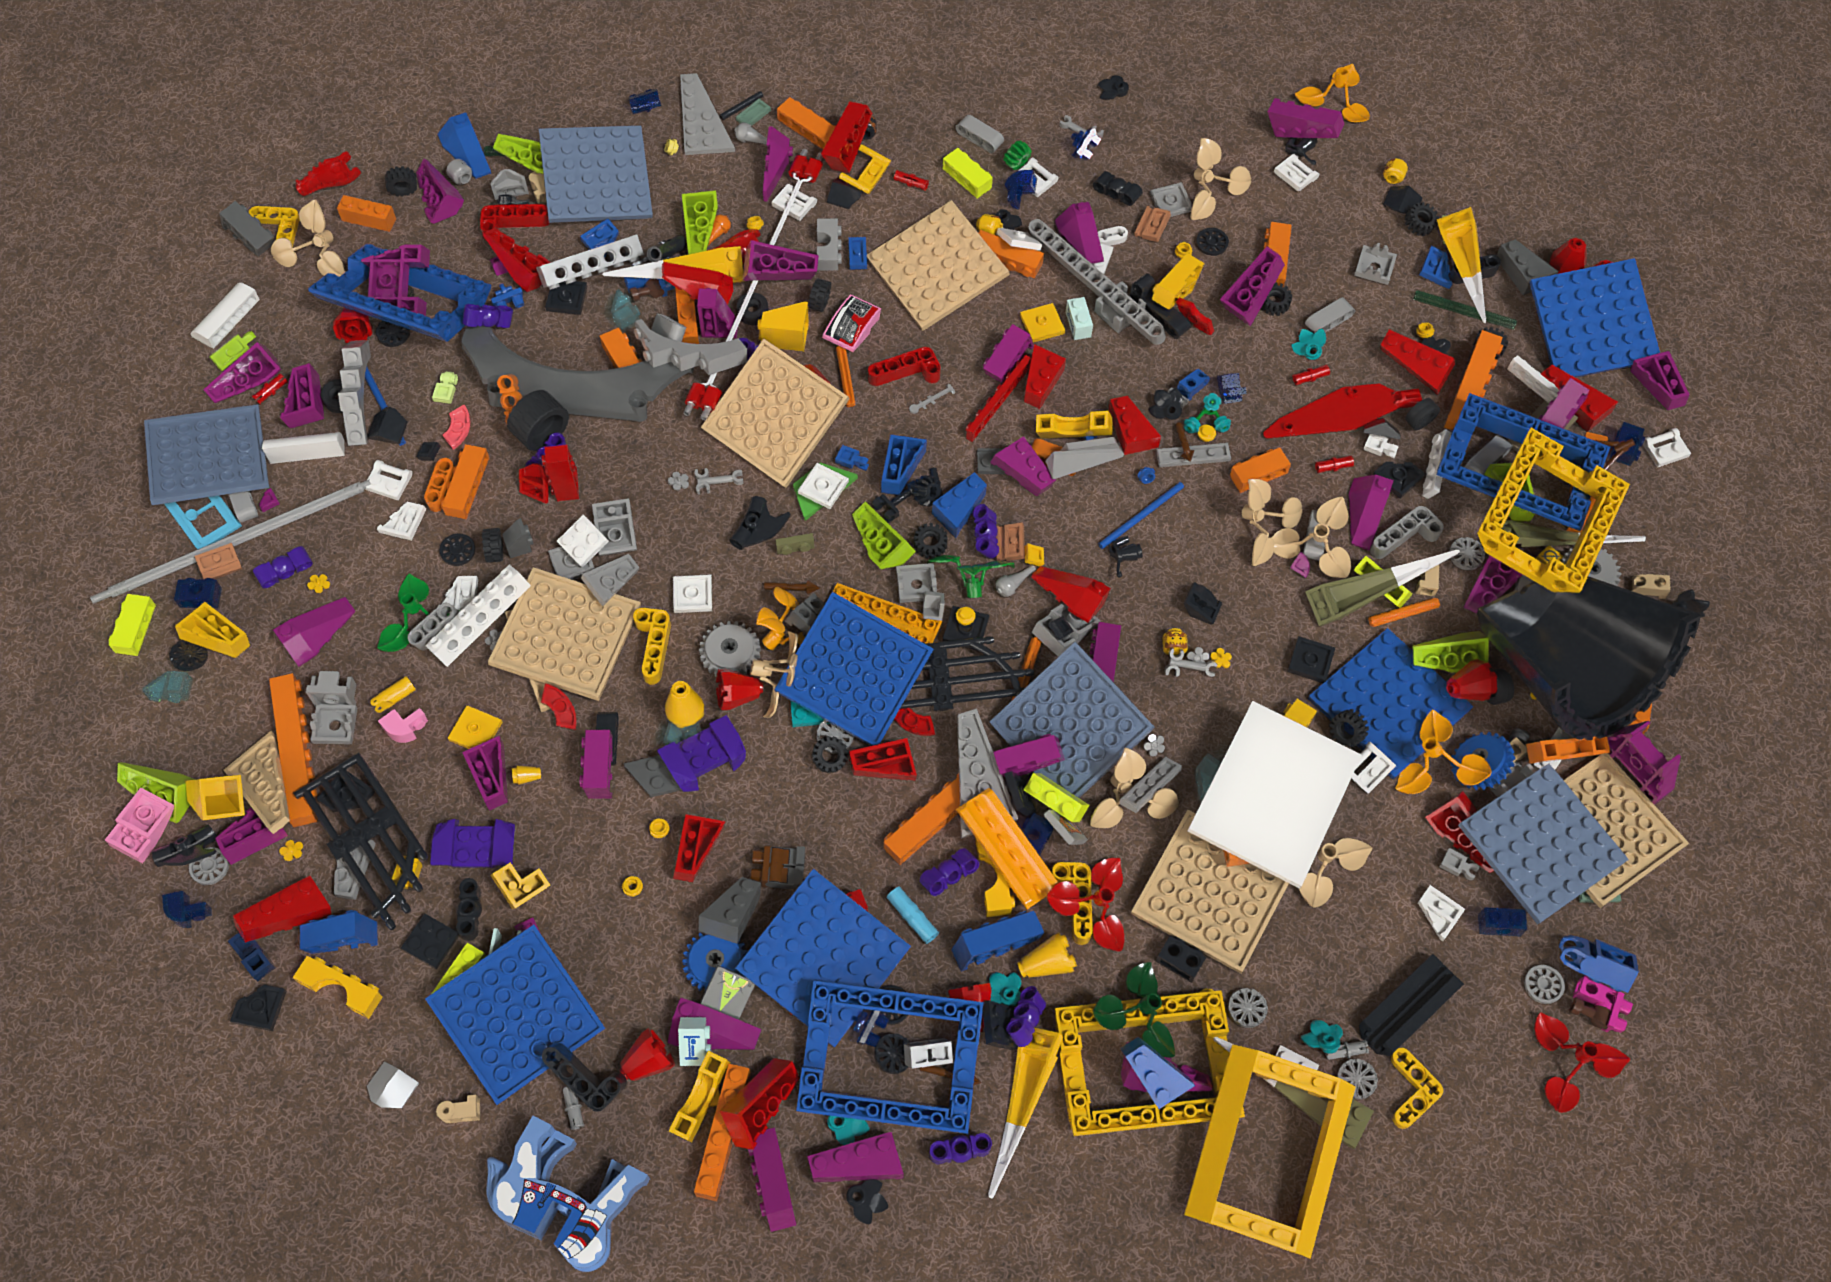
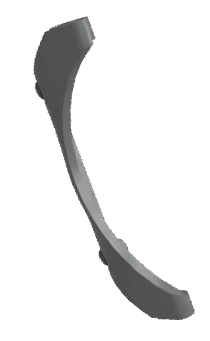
M467 326L461 341L462 349L475 366L482 383L488 384L489 403L494 407H502L500 403L502 393L500 394V389L497 385L498 378L506 374H513L518 379L520 390L517 391L521 393L522 397L536 390H545L569 414L642 422L647 419L648 401L653 402L670 383L687 373L692 374L694 371V367L680 371L672 362L653 368L646 360L626 367L600 371H574L552 368L517 355L499 341L490 327ZM508 378L505 379L507 387L511 386V381ZM510 396L509 403L514 405L515 399Z

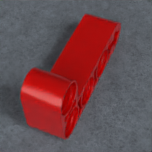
M544 204L487 205L481 210L480 228L482 235L484 232L493 229L499 230V228L545 227L550 224L547 206Z
M922 347L871 364L868 368V381L873 386H880L922 372L924 379L928 383H936L940 380L941 367L933 350L929 347Z

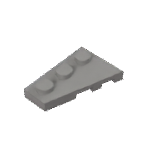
M627 554L582 574L581 579L600 604L604 606L638 572L639 566Z
M369 840L368 842L374 850L376 843L373 840ZM359 846L351 851L350 854L365 875L370 860L362 847ZM342 857L337 860L334 895L340 898L356 900L361 885Z

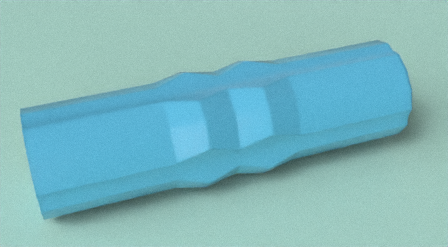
M896 887L887 895L890 903L925 944L930 943L938 936L939 932L901 887Z

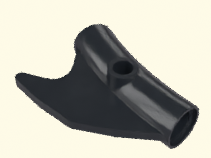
M677 235L666 241L663 240L648 249L647 257L631 264V266H637L648 260L652 262L666 260L674 254L687 248V240L682 235Z
M760 496L751 497L743 520L729 539L730 543L737 549L743 550L744 547L759 544L775 537L790 518V512L779 517H773L768 511L765 498Z
M207 824L188 836H182L173 843L152 850L153 861L157 867L164 865L183 866L217 853L215 848L204 849L205 846L216 841L215 838L217 836L211 826Z

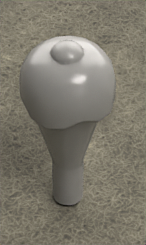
M743 122L735 128V136L739 141L767 145V138L753 129L751 124Z
M1031 565L1021 572L1000 577L995 584L997 592L1003 597H1009L1016 593L1015 590L1023 580L1036 571L1035 566Z

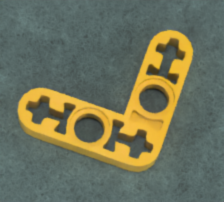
M254 206L249 209V214L252 217L255 216L261 224H279L276 240L287 238L291 241L293 247L300 221L296 209ZM272 214H279L276 218H270ZM287 228L292 229L289 233L283 232Z
M1398 1048L1391 1055V1063L1418 1090L1393 1115L1394 1124L1398 1128L1406 1129L1442 1096L1443 1087L1407 1049ZM1403 1054L1405 1056L1404 1061L1398 1062V1055L1401 1056ZM1412 1062L1413 1065L1406 1070L1405 1068ZM1413 1069H1418L1422 1073L1421 1080H1416L1412 1077L1411 1071ZM1427 1078L1429 1081L1422 1087L1420 1084ZM1434 1086L1437 1090L1431 1095L1428 1092L1430 1090L1429 1087L1432 1088ZM1414 1099L1422 1101V1110H1417L1413 1107L1412 1102ZM1410 1110L1412 1114L1407 1117V1122H1400V1115H1404Z

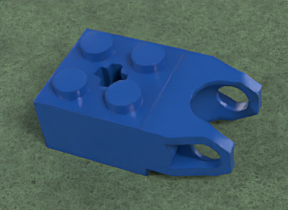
M1573 935L1563 936L1559 943V948L1562 951L1560 959L1566 966L1588 976L1596 983L1603 982L1616 991L1629 992L1639 973L1636 955L1598 939L1592 942ZM1568 940L1576 943V946L1564 947L1563 945ZM1565 955L1569 956L1574 961L1566 960Z

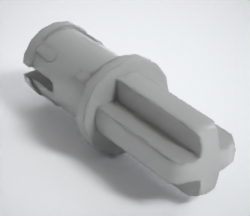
M1366 1040L1347 1043L1346 1041L1340 1045L1335 1053H1325L1328 1060L1342 1057L1349 1059L1353 1055L1368 1054L1369 1048H1366L1368 1046Z
M566 1086L563 1089L566 1103L565 1112L568 1113L571 1130L580 1129V1126L583 1128L585 1125L580 1110L582 1105L579 1104L577 1095Z

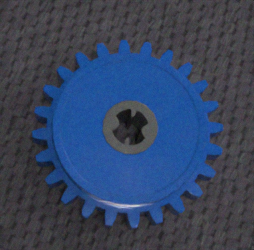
M1480 732L1477 736L1473 734L1471 738H1465V742L1459 743L1460 747L1454 750L1456 755L1451 756L1460 764H1462L1463 757L1469 754L1479 755L1488 762L1492 773L1484 781L1473 785L1475 790H1478L1479 787L1485 790L1488 786L1493 788L1494 784H1501L1500 781L1502 779H1507L1506 774L1512 772L1510 767H1514L1513 760L1516 759L1513 754L1515 752L1509 741H1506L1503 736L1499 737L1498 733L1492 736L1491 732H1488L1487 735ZM1450 762L1451 766L1453 767L1451 771L1453 772L1457 781H1459L1456 773L1460 767H1457L1455 764Z
M700 932L698 940L694 937L692 938L693 945L687 944L689 952L685 951L683 953L684 957L687 958L682 960L683 965H686L683 970L684 973H688L686 975L687 980L693 979L691 981L693 987L698 984V991H701L703 988L706 990L717 965L739 973L735 968L748 951L743 950L745 944H739L740 939L736 944L709 934L703 936ZM715 958L719 959L717 961L718 964H713Z

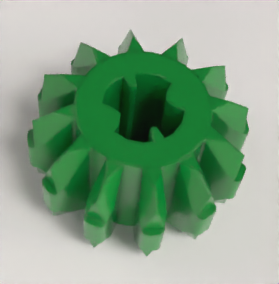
M1022 140L1016 141L1014 144H1011V147L1005 153L1004 161L1011 169H1020L1028 162L1027 160L1031 157L1032 150Z

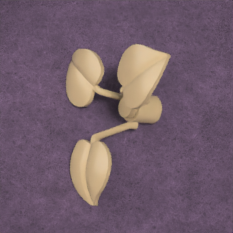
M1206 138L1200 139L1197 153V164L1199 167L1194 172L1195 179L1199 181V184L1205 190H1201L1194 199L1191 209L1192 220L1207 218L1214 212L1216 201L1214 197H1211L1212 192L1205 183H1209L1213 179L1229 182L1227 189L1233 195L1244 193L1251 184L1250 173L1243 166L1235 167L1230 173V179L1215 176L1209 170L1213 168V164L1219 163L1221 148L1216 142Z
M315 199L302 207L299 212L302 225L306 229H311L312 233H317L314 235L313 240L293 248L289 239L279 238L272 244L271 254L279 264L291 267L297 262V255L294 251L315 244L318 247H323L319 254L321 259L317 261L320 273L323 276L327 273H333L340 277L345 273L344 266L340 257L335 252L326 251L330 246L329 244L333 241V235L329 230H324L326 225L325 218L319 203Z
M1249 479V505L1243 507L1242 517L1250 520V524L1255 525L1263 532L1256 537L1253 546L1252 566H1257L1272 557L1274 540L1256 522L1261 521L1264 515L1283 517V527L1293 528L1302 517V504L1298 498L1290 497L1283 504V513L1265 512L1262 508L1265 507V503L1271 498V487L1266 481Z
M1337 497L1331 499L1318 509L1316 519L1320 524H1317L1314 532L1310 533L1302 541H1299V534L1291 528H1284L1276 532L1271 537L1274 540L1273 553L1283 558H1294L1300 553L1299 545L1304 544L1313 537L1317 542H1324L1327 552L1319 560L1321 571L1330 577L1347 578L1351 570L1349 554L1341 547H1335L1330 551L1327 540L1329 527L1333 530L1343 528L1348 522L1349 515L1344 498Z
M788 631L789 656L787 659L771 661L753 659L750 675L760 676V680L766 681L773 686L770 707L763 716L764 718H770L774 715L779 700V693L774 691L777 684L766 677H770L772 671L788 673L786 686L790 687L793 682L798 655L795 654L798 636L793 632ZM787 663L789 669L775 668L770 664Z
M1124 748L1114 768V774L1111 777V783L1115 787L1113 792L1116 795V801L1113 798H1107L1099 803L1091 817V827L1111 828L1122 819L1123 809L1118 806L1120 804L1119 792L1127 793L1133 787V779L1141 778L1146 771L1144 759L1134 750ZM1169 788L1159 789L1154 793L1153 798L1148 801L1150 805L1147 808V812L1150 816L1157 819L1171 815L1179 804L1176 793Z
M1351 838L1341 839L1335 845L1327 843L1323 847L1320 846L1318 858L1323 862L1317 875L1307 873L1299 889L1302 897L1313 908L1322 906L1328 901L1333 892L1331 879L1321 877L1327 863L1332 862L1335 858H1339V864L1344 869L1349 871L1358 870L1365 864L1372 851V847L1362 841Z

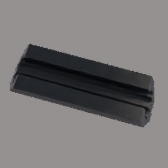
M1432 954L1359 1024L1361 1039L1366 1040L1368 1046L1376 1054L1391 1056L1464 983Z

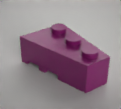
M1013 324L1010 328H1007L1003 333L1001 342L995 345L992 356L988 357L983 364L985 374L1003 384L1007 374L1014 370L1017 361L1024 358V352L1028 348L1032 349L1034 347L1031 335Z
M310 363L292 368L288 384L289 393L288 397L285 398L284 413H281L280 418L289 428L324 419L319 374Z
M1024 436L995 454L990 462L1005 471L1006 475L1016 479L1021 486L1035 496H1039L1051 488L1056 479L1051 477L1048 468Z
M1051 734L1043 735L1037 740L1026 741L1022 744L993 752L999 772L1004 777L1005 773L1010 771L1022 776L1065 760L1059 739Z
M497 736L462 752L489 811L508 803L505 753L501 737Z

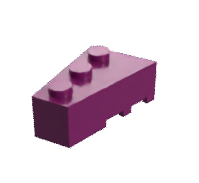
M699 289L697 308L702 337L727 338L735 322V315L717 289ZM738 327L733 338H737Z
M1669 351L1633 361L1631 373L1667 410L1686 405L1690 394Z
M1570 378L1566 385H1563L1558 391L1557 398L1555 400L1552 399L1548 404L1545 415L1541 414L1538 419L1564 429L1587 399L1589 389Z
M586 730L585 736L582 737V748H585L584 756H581V768H584L583 775H580V787H583L588 799L612 798V792H610V780H612L611 731Z
M250 808L240 821L233 822L215 839L221 853L232 865L288 836L285 828L283 827L273 834L256 812Z

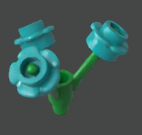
M1210 393L1203 399L1205 405L1196 418L1189 417L1185 419L1183 424L1186 432L1197 433L1201 426L1199 422L1204 414H1213L1217 418L1214 421L1215 430L1226 432L1230 428L1231 420L1226 416L1220 417L1217 410L1221 404V398L1215 393Z

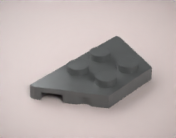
M660 755L624 763L625 769L643 787L650 798L682 790Z

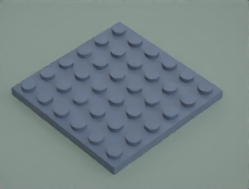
M641 126L539 129L549 223L652 218Z
M258 404L144 420L149 491L152 505L269 488L266 456L262 449L264 440Z
M1076 642L1065 650L990 721L1011 747L1026 741L1040 739L1041 736L1046 734L1055 735L1059 739L1065 760L1036 770L1034 773L1043 774L1078 798L1118 762L1125 747L1132 750L1155 728Z
M1550 763L1458 825L1537 925L1629 860Z

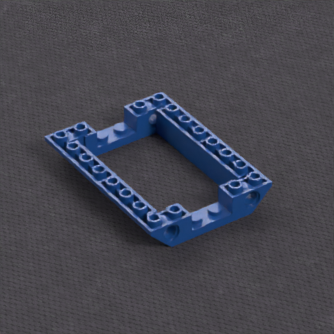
M365 244L348 257V271L339 277L336 274L327 273L308 288L309 292L320 300L448 342L466 326L462 323L465 305L473 304L480 307L485 305L491 290V284L469 278L466 275L454 273L451 270L439 268L436 265L429 264V268H409V286L458 302V307L451 314L440 310L431 319L423 314L352 292L369 278L370 267L362 263L361 259L372 255L377 256L387 251V249H381L372 244Z
M1469 393L1436 475L1495 498L1502 482L1460 466L1476 426L1521 444L1529 429L1533 428L1563 445L1564 447L1559 456L1580 466V468L1589 473L1596 465L1601 468L1604 467L1610 446ZM1573 486L1566 507L1521 490L1514 506L1581 531L1591 504V496Z
M813 981L808 1018V1034L796 1111L968 1134L984 1002ZM833 1005L959 1021L949 1106L822 1090Z

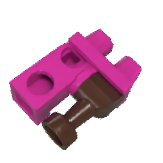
M1584 975L1577 981L1569 1013L1574 1015L1581 1013L1589 1017L1593 1026L1601 1028L1605 1032L1613 1030L1622 1033L1626 1029L1627 1021L1619 1018L1618 1014L1620 1012L1628 1015L1633 1003L1624 999V993L1617 992L1602 983H1596ZM1584 1001L1593 1004L1594 1008L1585 1006Z

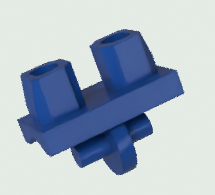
M503 283L499 284L500 290L495 291L496 297L491 299L493 307L499 305L507 306V303L513 302L515 309L524 306L521 287L513 290L511 285L504 287Z

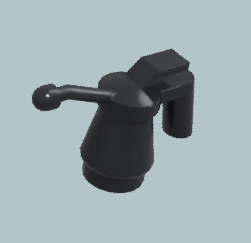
M1290 137L1285 145L1286 152L1291 155H1298L1299 157L1304 156L1308 162L1316 165V161L1311 160L1306 155V152L1315 147L1318 143L1317 138H1302L1299 144L1295 145L1294 143L1297 138Z
M1128 535L1112 541L1114 551L1108 545L1110 556L1114 557L1117 561L1116 575L1118 578L1122 577L1120 563L1123 561H1137L1143 557L1139 543L1119 548L1129 543Z

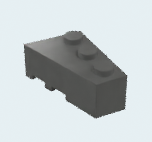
M1516 239L1502 244L1496 254L1501 259L1500 265L1522 295L1532 292L1529 282L1531 279L1558 274L1557 270Z

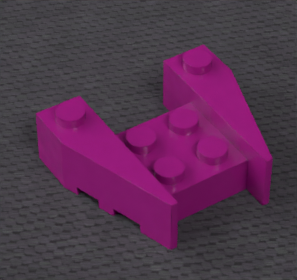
M402 245L395 250H387L383 254L361 259L362 263L370 267L368 297L426 316L427 302L419 297L407 296L409 268H429L430 250L423 245Z
M1649 721L1626 726L1618 732L1607 736L1610 749L1608 754L1612 759L1617 757L1641 783L1642 787L1640 790L1655 805L1674 790L1681 756L1678 754L1670 761H1667L1664 754L1659 752L1653 746L1651 740L1643 735L1642 732L1650 724Z

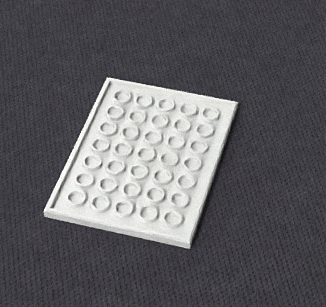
M1252 701L1188 832L1300 889L1362 755Z

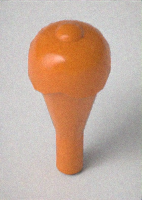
M716 215L708 246L723 233L726 234L730 230L731 222L727 216Z

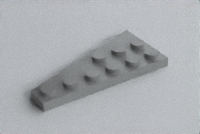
M697 73L681 74L685 155L735 152V147Z
M977 709L958 714L960 806L990 788L1013 820L1017 821L1018 816L1011 804L1010 795L999 772L993 750ZM960 816L962 839L973 835V833Z

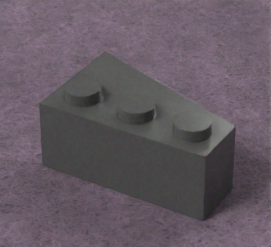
M234 201L219 213L222 228L225 231L227 229L231 230L234 233L232 236L235 239L239 238L244 243L243 245L258 257L274 243L272 232L269 229H264L261 226V222L255 216L252 217L244 205H239Z
M741 877L699 915V932L737 944L760 900L761 883Z

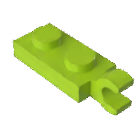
M248 331L242 338L237 334L211 354L209 358L223 371L250 349L247 344L256 335L252 331Z

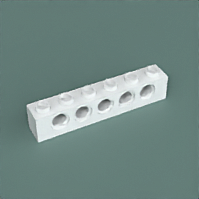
M509 564L425 646L448 667L531 585Z

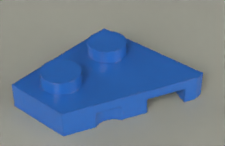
M606 219L582 234L580 240L591 250L614 242L619 231L609 219Z
M1431 246L1419 275L1450 289L1453 283L1449 279L1450 267L1448 265L1447 253Z

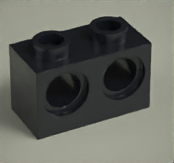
M1170 936L1160 951L1156 962L1192 983L1206 957L1199 949L1190 948L1185 945L1182 939ZM1168 949L1176 950L1178 955H1170ZM1186 960H1193L1196 966L1190 967L1187 965Z

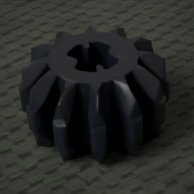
M923 475L916 479V484L912 485L914 487L912 494L915 495L913 500L921 506H932L933 502L942 496L940 494V491L943 489L940 487L941 482L936 477L930 475Z

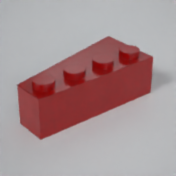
M849 101L821 152V155L832 170L850 174L873 114L868 105Z
M1551 365L1541 373L1559 390L1563 385H1566L1570 378L1589 389L1587 399L1575 413L1578 417L1576 423L1587 432L1610 415L1618 403L1613 398L1554 365Z

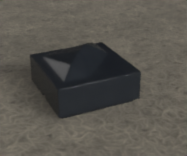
M423 442L416 457L421 461H434L441 445L438 442Z
M1064 616L1049 624V627L1059 640L1074 632Z

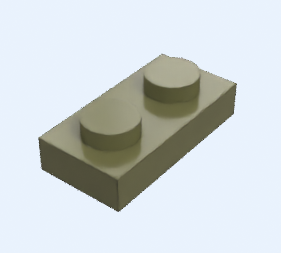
M813 533L775 539L777 554L788 555L795 551L806 552L814 548Z

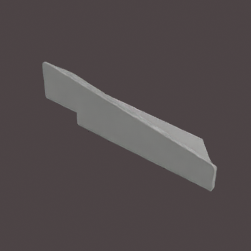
M1114 437L1066 443L1060 451L1052 452L1047 458L1046 464L1051 477L1056 479L1124 456V452L1120 442L1117 443Z

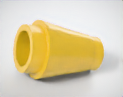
M517 765V767L512 768L513 784L518 783V785L541 779L540 767Z

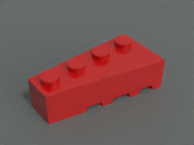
M1390 329L1381 343V350L1418 378L1420 382L1428 386L1434 393L1439 394L1455 365L1453 357Z
M568 445L544 447L545 455H542V464L545 466V473L548 476L552 495L556 496L557 502L579 499L577 466H575Z
M308 876L233 915L235 927L243 940L249 942L273 935L277 931L291 930L294 926L309 923L310 920L327 919V916L332 915L329 903L312 877Z
M774 1058L720 1110L735 1147L754 1150L757 1145V1138L760 1134L763 1135L768 1128L766 1124L772 1116H776L779 1111V1104L782 1100L787 1099L800 1079L793 1061Z

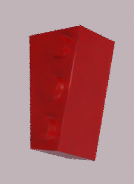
M1034 344L1025 390V403L1038 409L1042 407L1064 372L1066 358Z
M1128 395L1110 399L1108 411L1112 416V423L1124 455L1159 448L1160 434Z
M907 738L849 751V759L854 776L916 781L917 774Z
M685 814L673 879L694 882L722 833L726 821Z

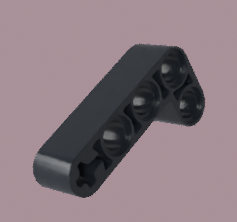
M1144 274L1132 283L1130 297L1137 304L1141 298L1146 303L1145 310L1162 324L1164 330L1174 339H1178L1191 328L1190 322L1174 307L1169 310L1152 300L1155 280L1150 274Z
M554 1043L542 1053L543 1062L593 1111L599 1112L606 1108L627 1085L626 1077L620 1072L611 1074L601 1082L562 1043ZM567 1065L573 1068V1074L567 1071ZM582 1080L588 1083V1089L583 1087ZM611 1080H615L618 1083V1089L611 1085ZM597 1095L604 1099V1104L598 1102Z

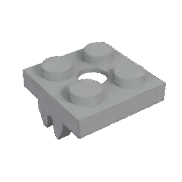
M1380 243L1375 244L1373 248L1363 245L1354 276L1388 285L1397 254L1388 252L1387 245L1380 248ZM1372 263L1379 264L1380 268H1378L1377 270H1373V266L1370 265Z
M934 563L896 566L900 603L924 601L925 591L937 592ZM914 580H920L922 587L915 589L911 586V583Z
M316 705L315 713H311L313 721H310L312 730L311 742L313 744H352L357 706ZM339 721L341 726L338 730L333 731L329 728L330 723Z

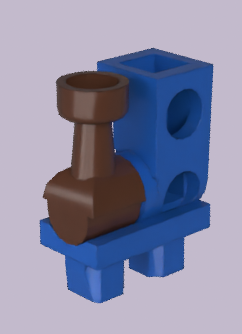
M624 277V282L633 302L639 301L640 296L651 295L653 298L668 296L667 291L675 288L665 279Z

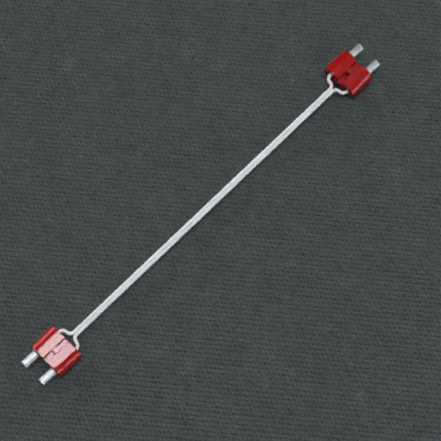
M802 149L800 155L795 156L788 173L798 181L770 241V245L775 244L802 182H816L823 166L821 162L823 156L821 153H818L816 159L810 158V160H807L806 155L808 151ZM758 280L752 282L726 342L732 340ZM717 373L711 374L707 383L692 384L685 399L687 406L684 415L689 416L692 408L699 409L700 407L703 411L701 419L707 420L709 413L715 410L722 395V392L712 385Z

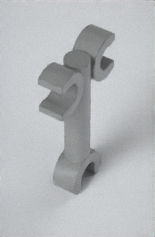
M1065 115L1064 121L1066 122L1060 121L1059 126L1064 129L1070 128L1084 136L1082 139L1083 145L1091 132L1071 122V117ZM1101 130L1099 133L1094 132L1092 138L1089 139L1090 149L1094 147L1097 139L1103 137L1104 130Z
M705 468L703 475L698 474V469L694 471L695 478L698 480L696 486L698 495L701 488H706L707 494L710 493L709 484L734 482L736 485L743 484V479L736 478L737 476H743L742 470H736L732 475L709 477L707 468Z
M1170 647L1169 664L1164 670L1166 675H1169L1170 669L1174 668L1175 676L1178 677L1180 675L1178 667L1205 671L1208 676H1215L1214 672L1209 671V667H1217L1218 664L1216 662L1208 661L1204 664L1182 660L1184 657L1183 649H1180V653L1175 656L1173 655L1174 648Z

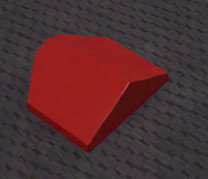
M533 463L519 469V492L546 504L548 503V478L543 466Z

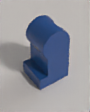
M1196 369L1178 383L1177 389L1181 395L1190 401L1197 392L1208 384L1210 377L1200 369Z

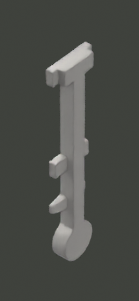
M947 384L945 390L932 397L930 395L927 396L928 399L923 402L919 401L918 405H911L909 411L915 414L921 407L927 409L926 405L930 402L935 404L934 400L948 392L952 394L956 392L950 384Z

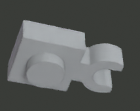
M1451 848L1447 850L1439 866L1457 877L1460 873H1463L1468 880L1475 878V875L1471 874L1469 870L1477 872L1479 869L1477 864L1466 863L1468 857Z

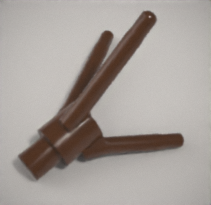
M1632 438L1626 442L1594 440L1605 445L1614 446L1616 451L1603 468L1606 471L1619 456L1635 445Z

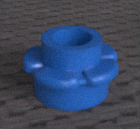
M1150 467L1142 468L1137 475L1139 481H1142L1144 484L1151 483L1155 479V470L1153 468L1150 469Z

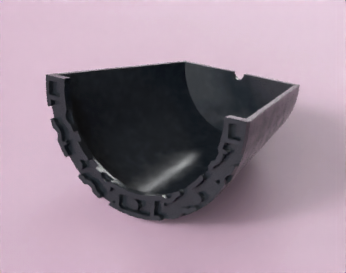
M1589 576L1580 593L1552 592L1534 581L1524 586L1520 592L1515 590L1478 608L1477 612L1479 625L1484 634L1560 729L1579 740L1583 738L1593 740V737L1601 739L1618 732L1637 719L1634 716L1640 710L1645 712L1651 703L1661 696L1662 692L1659 690L1665 688V682L1670 675L1672 677L1676 676L1683 664V659L1688 655L1691 648L1687 646L1690 637L1695 638L1701 615Z

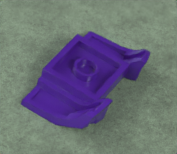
M727 715L709 723V728L677 744L672 742L657 750L683 792L699 790L697 777L728 761L732 770L735 771L745 761L746 750L742 740Z
M457 819L439 823L436 826L432 839L430 865L454 868H495L497 866H505L510 862L513 865L515 824L496 819L495 826H459V820Z

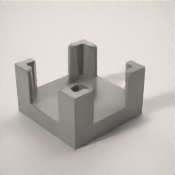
M1121 281L1117 286L1127 294L1128 286ZM1103 296L1096 299L1094 312L1117 333L1130 325L1126 321L1125 316H1120L1106 302H1103ZM1140 298L1138 304L1145 310L1146 303Z

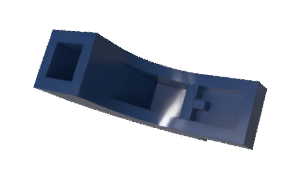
M240 933L228 940L229 944L242 959L241 963L257 982L276 968L256 940L245 942Z

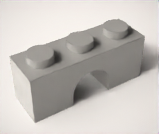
M817 219L818 243L828 244L826 246H817V255H819L817 271L838 270V264H842L841 253H838V250H842L841 239H838V236H841V226H838V219Z

